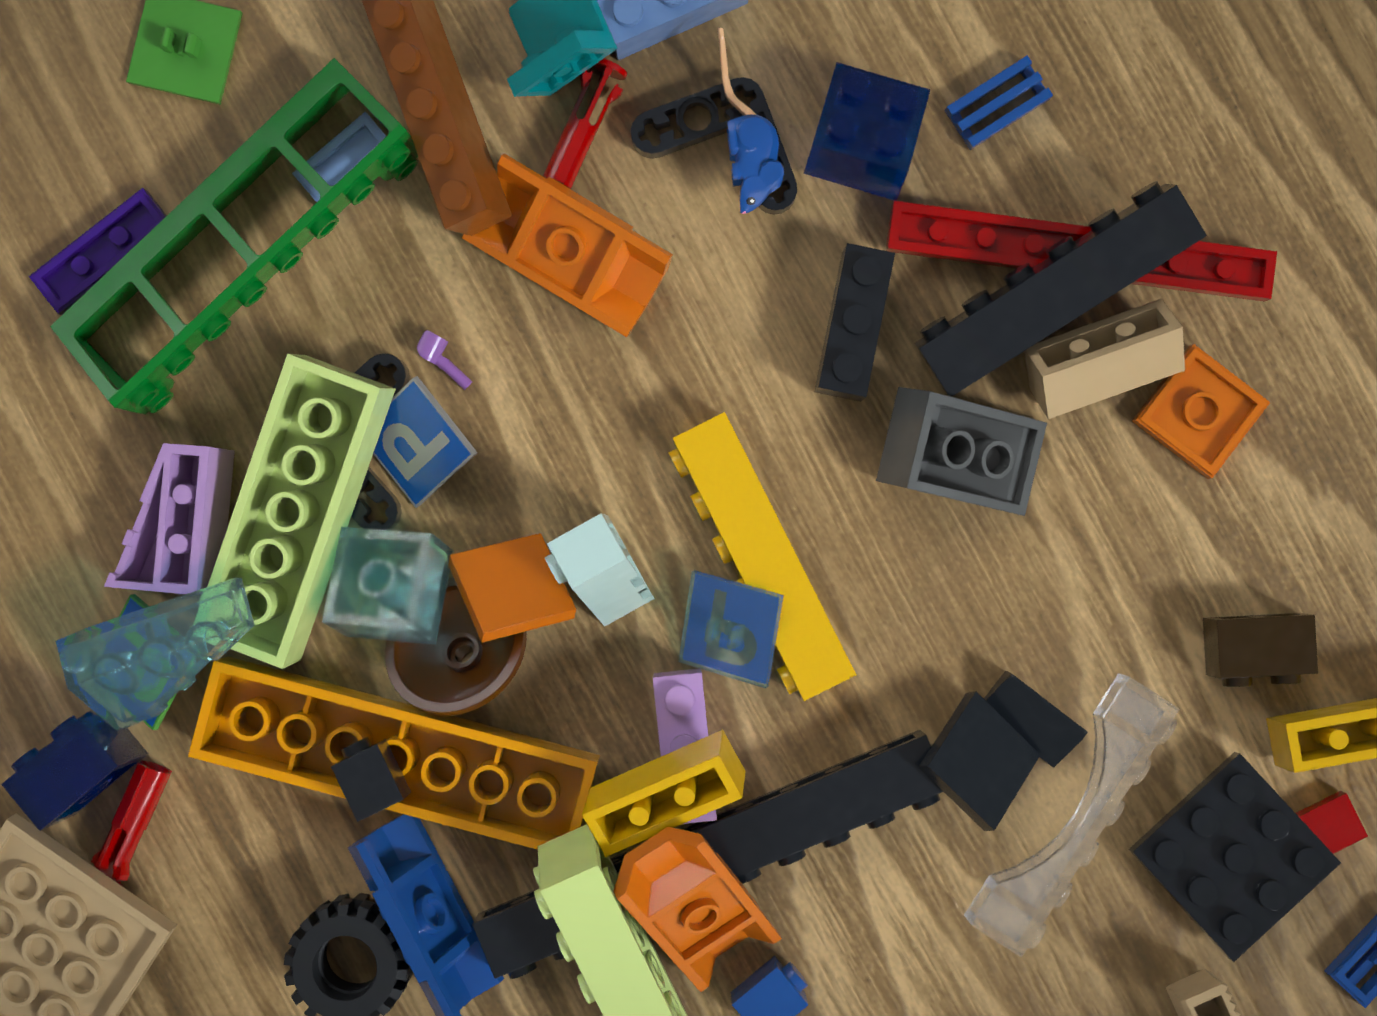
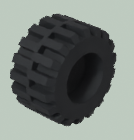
M348 893L339 895L332 902L326 901L311 913L292 935L288 943L291 945V948L285 953L284 965L290 966V970L284 975L286 986L295 984L296 990L291 995L295 1004L298 1005L304 1001L309 1006L304 1012L306 1016H316L317 1013L322 1016H379L380 1014L384 1016L392 1009L407 987L413 971L404 960L402 951L387 922L382 918L377 903L369 901L370 894L359 893L355 898H350ZM338 936H351L367 944L372 950L377 963L375 978L364 983H351L338 977L331 969L327 960V944L329 940Z

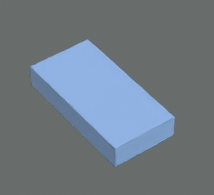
M364 112L308 159L307 162L328 185L333 186L371 152L386 135L370 116ZM295 170L292 174L313 199L318 202L320 199L319 192L298 170Z

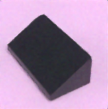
M1008 671L1001 675L984 698L1040 754V758L1053 768L1088 733L1084 728Z

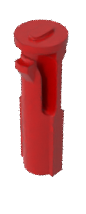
M605 58L592 66L600 71L601 75L582 119H578L576 113L589 87L593 71H585L580 75L581 92L543 174V177L546 179L551 177L569 189L572 188L609 104L618 99L623 93V89L616 84L608 95L595 125H591L589 118L607 79L612 77L618 80H625L628 75L624 68Z
M141 760L137 764L112 820V826L104 844L91 860V863L94 864L93 867L122 887L121 881H127L130 876L132 857L144 830L147 829L172 770L150 761Z

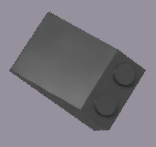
M898 387L876 481L1025 516L1047 422L931 391Z

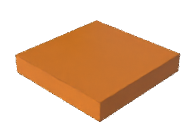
M1192 344L1184 352L1185 371L1164 378L1132 422L1205 478L1212 479L1270 402L1195 344Z
M541 533L449 556V568L482 643L575 618L576 607L565 583L559 584L545 560V557L551 553Z

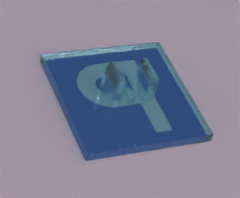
M692 571L678 662L766 689L769 687L784 595L700 571Z

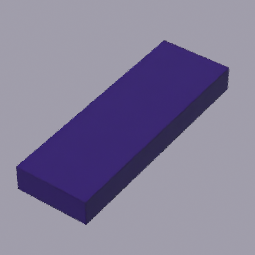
M141 188L33 272L29 278L59 315H63L167 215L150 193Z

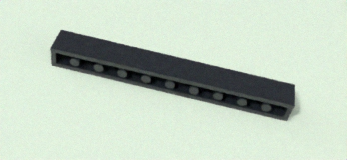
M917 730L718 813L717 820L697 822L681 830L701 834L712 849L721 856L739 881L744 884L761 875L759 868L776 861L779 866H786L797 862L806 856L805 849L822 843L824 848L840 844L851 837L850 830L867 824L869 829L888 824L896 818L894 812L912 805L913 810L929 807L940 800L939 793L943 791L918 768L930 750L931 745L927 735L921 730ZM631 850L610 858L618 874L624 855ZM535 890L478 913L472 923L495 979L505 974H508L510 979L526 975L537 968L536 961L551 955L554 956L555 960L564 959L556 939V933L560 932L553 917L547 920L543 917L536 902Z

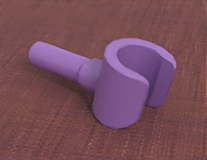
M426 330L417 344L419 355L436 365L440 370L442 369L465 390L472 381L449 359L442 356L448 341Z

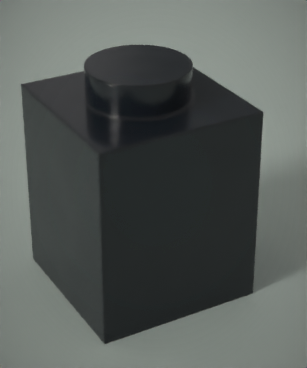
M365 737L341 749L344 759L331 766L357 822L404 800L411 793L386 738L372 745L369 737Z

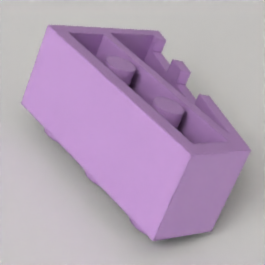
M163 443L139 500L143 502L133 529H127L122 541L125 548L115 572L109 573L104 587L186 595H205L228 528L234 462L233 450Z

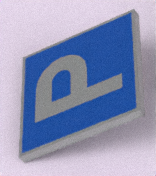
M416 376L392 398L373 454L414 507L417 508L478 452L419 377Z

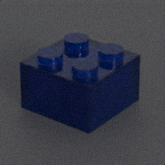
M836 62L804 174L896 201L909 171L930 89Z
M113 710L96 715L89 711L78 719L74 715L62 722L49 734L53 738V742L40 751L37 748H33L11 765L15 773L1 785L38 830L41 831L76 815L149 753Z

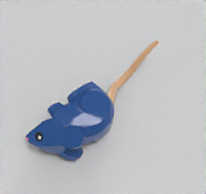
M718 28L720 67L724 93L728 101L743 115L727 121V136L730 161L735 162L732 163L733 187L741 185L739 195L740 213L746 214L759 207L770 193L781 186L784 167L781 162L777 161L779 138L775 127L768 119L757 115L751 108L741 102L732 90L728 74L723 28Z

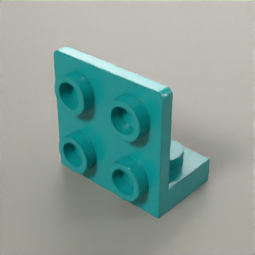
M519 0L509 8L510 17L528 56L521 62L522 68L507 78L514 97L551 96L618 49L597 0Z

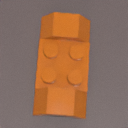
M505 153L501 155L497 163V175L512 217L473 236L463 234L462 239L623 336L628 337L664 278L673 254L633 231V226L553 178L548 177L546 179Z
M666 827L624 855L613 891L617 900L700 992L709 987L715 959L747 937L775 944L782 939L779 932L761 911L754 898L701 834Z

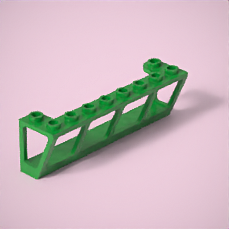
M333 58L50 327L114 408L144 415L149 411L151 413L158 412L174 396L170 391L174 385V380L169 374L171 373L175 376L184 371L195 359L193 352L206 339L210 342L220 337L231 325L229 318L242 305L249 307L264 295L267 290L265 283L278 271L285 273L300 261L303 256L301 251L303 247L314 237L321 239L335 228L339 222L337 215L350 203L357 205L366 199L375 187L373 181L378 176L384 181L393 178L401 181L412 173L418 165V160L416 159L418 154L410 134ZM350 91L381 122L389 133L337 184L330 186L292 145ZM284 155L319 192L320 199L263 254L257 255L223 217L221 212L279 157ZM212 223L246 261L247 268L190 323L185 324L149 280L205 227ZM140 291L172 329L174 337L126 382L93 348L87 339L131 297Z

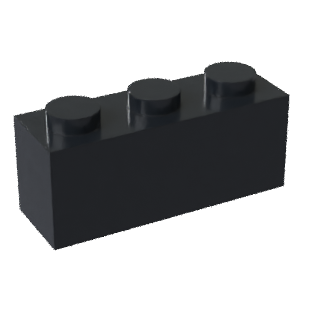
M846 244L841 255L814 390L815 393L859 402L867 397L895 257L894 252Z

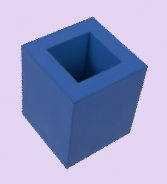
M774 955L730 992L731 1003L740 1016H796L808 1006L806 993L803 990L808 986V983L791 962L783 966Z

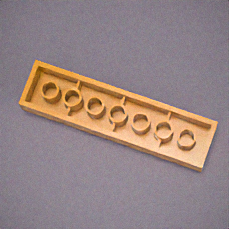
M225 657L213 661L188 757L346 799L331 768L332 765L344 759L341 749L365 737H369L372 745L386 738L411 790V793L404 800L385 808L386 810L537 850V846L582 827L584 819L582 816L589 790L593 785L600 755L451 715L442 716L426 713L410 704L233 657Z

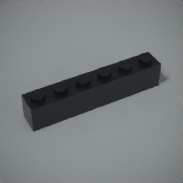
M1158 181L1145 186L1131 196L1134 202L1131 206L1118 214L1115 209L1101 214L1088 224L1091 231L1076 241H1074L1072 236L1060 240L1046 250L1049 258L1033 268L1029 263L1016 268L1003 278L1006 285L991 295L987 290H983L966 300L961 305L964 312L955 318L947 321L946 317L943 316L924 327L920 331L923 338L914 344L947 395L952 397L1206 237L1205 231L1179 187L1175 184L1160 186Z

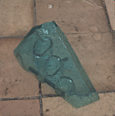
M241 577L233 578L87 627L55 642L67 688L115 730H122L159 716L168 707L167 702L180 690L188 689L196 681L195 676L209 662L219 660L255 624Z

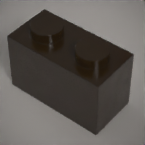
M1284 613L1203 618L1206 675L1222 679L1223 686H1252L1253 677L1270 676L1271 684L1301 683V675L1318 674L1315 615Z

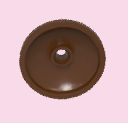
M454 577L443 579L427 586L414 595L396 616L389 630L385 646L387 674L400 696L423 712L442 716L467 713L489 703L512 681L524 657L527 631L482 643ZM473 652L472 657L468 661L462 663L463 657L466 654Z

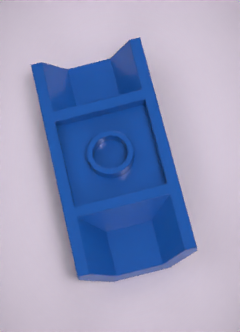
M402 814L347 847L369 890L375 891L372 895L379 907L380 914L387 922L402 951L404 960L413 971L436 1016H461L459 1011L469 1001L499 984L504 979L503 976L494 978L472 925L474 920L420 818Z

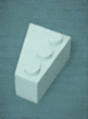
M601 513L547 543L552 554L546 556L545 560L557 582L561 584L568 581L572 590L604 627L655 599L608 515Z

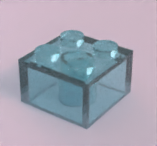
M341 527L322 622L346 637L436 645L450 572L448 565L449 556L453 554V550L432 533Z

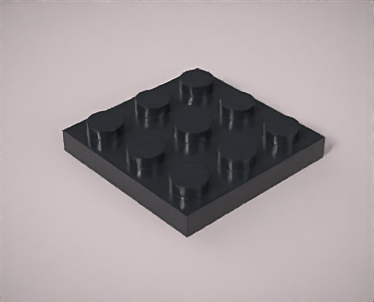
M1237 752L1230 755L1128 849L1232 962H1235L1341 864L1335 855L1251 764Z

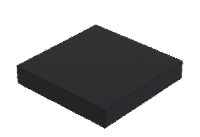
M977 691L965 694L918 768L984 831H995L1039 759L1040 754Z

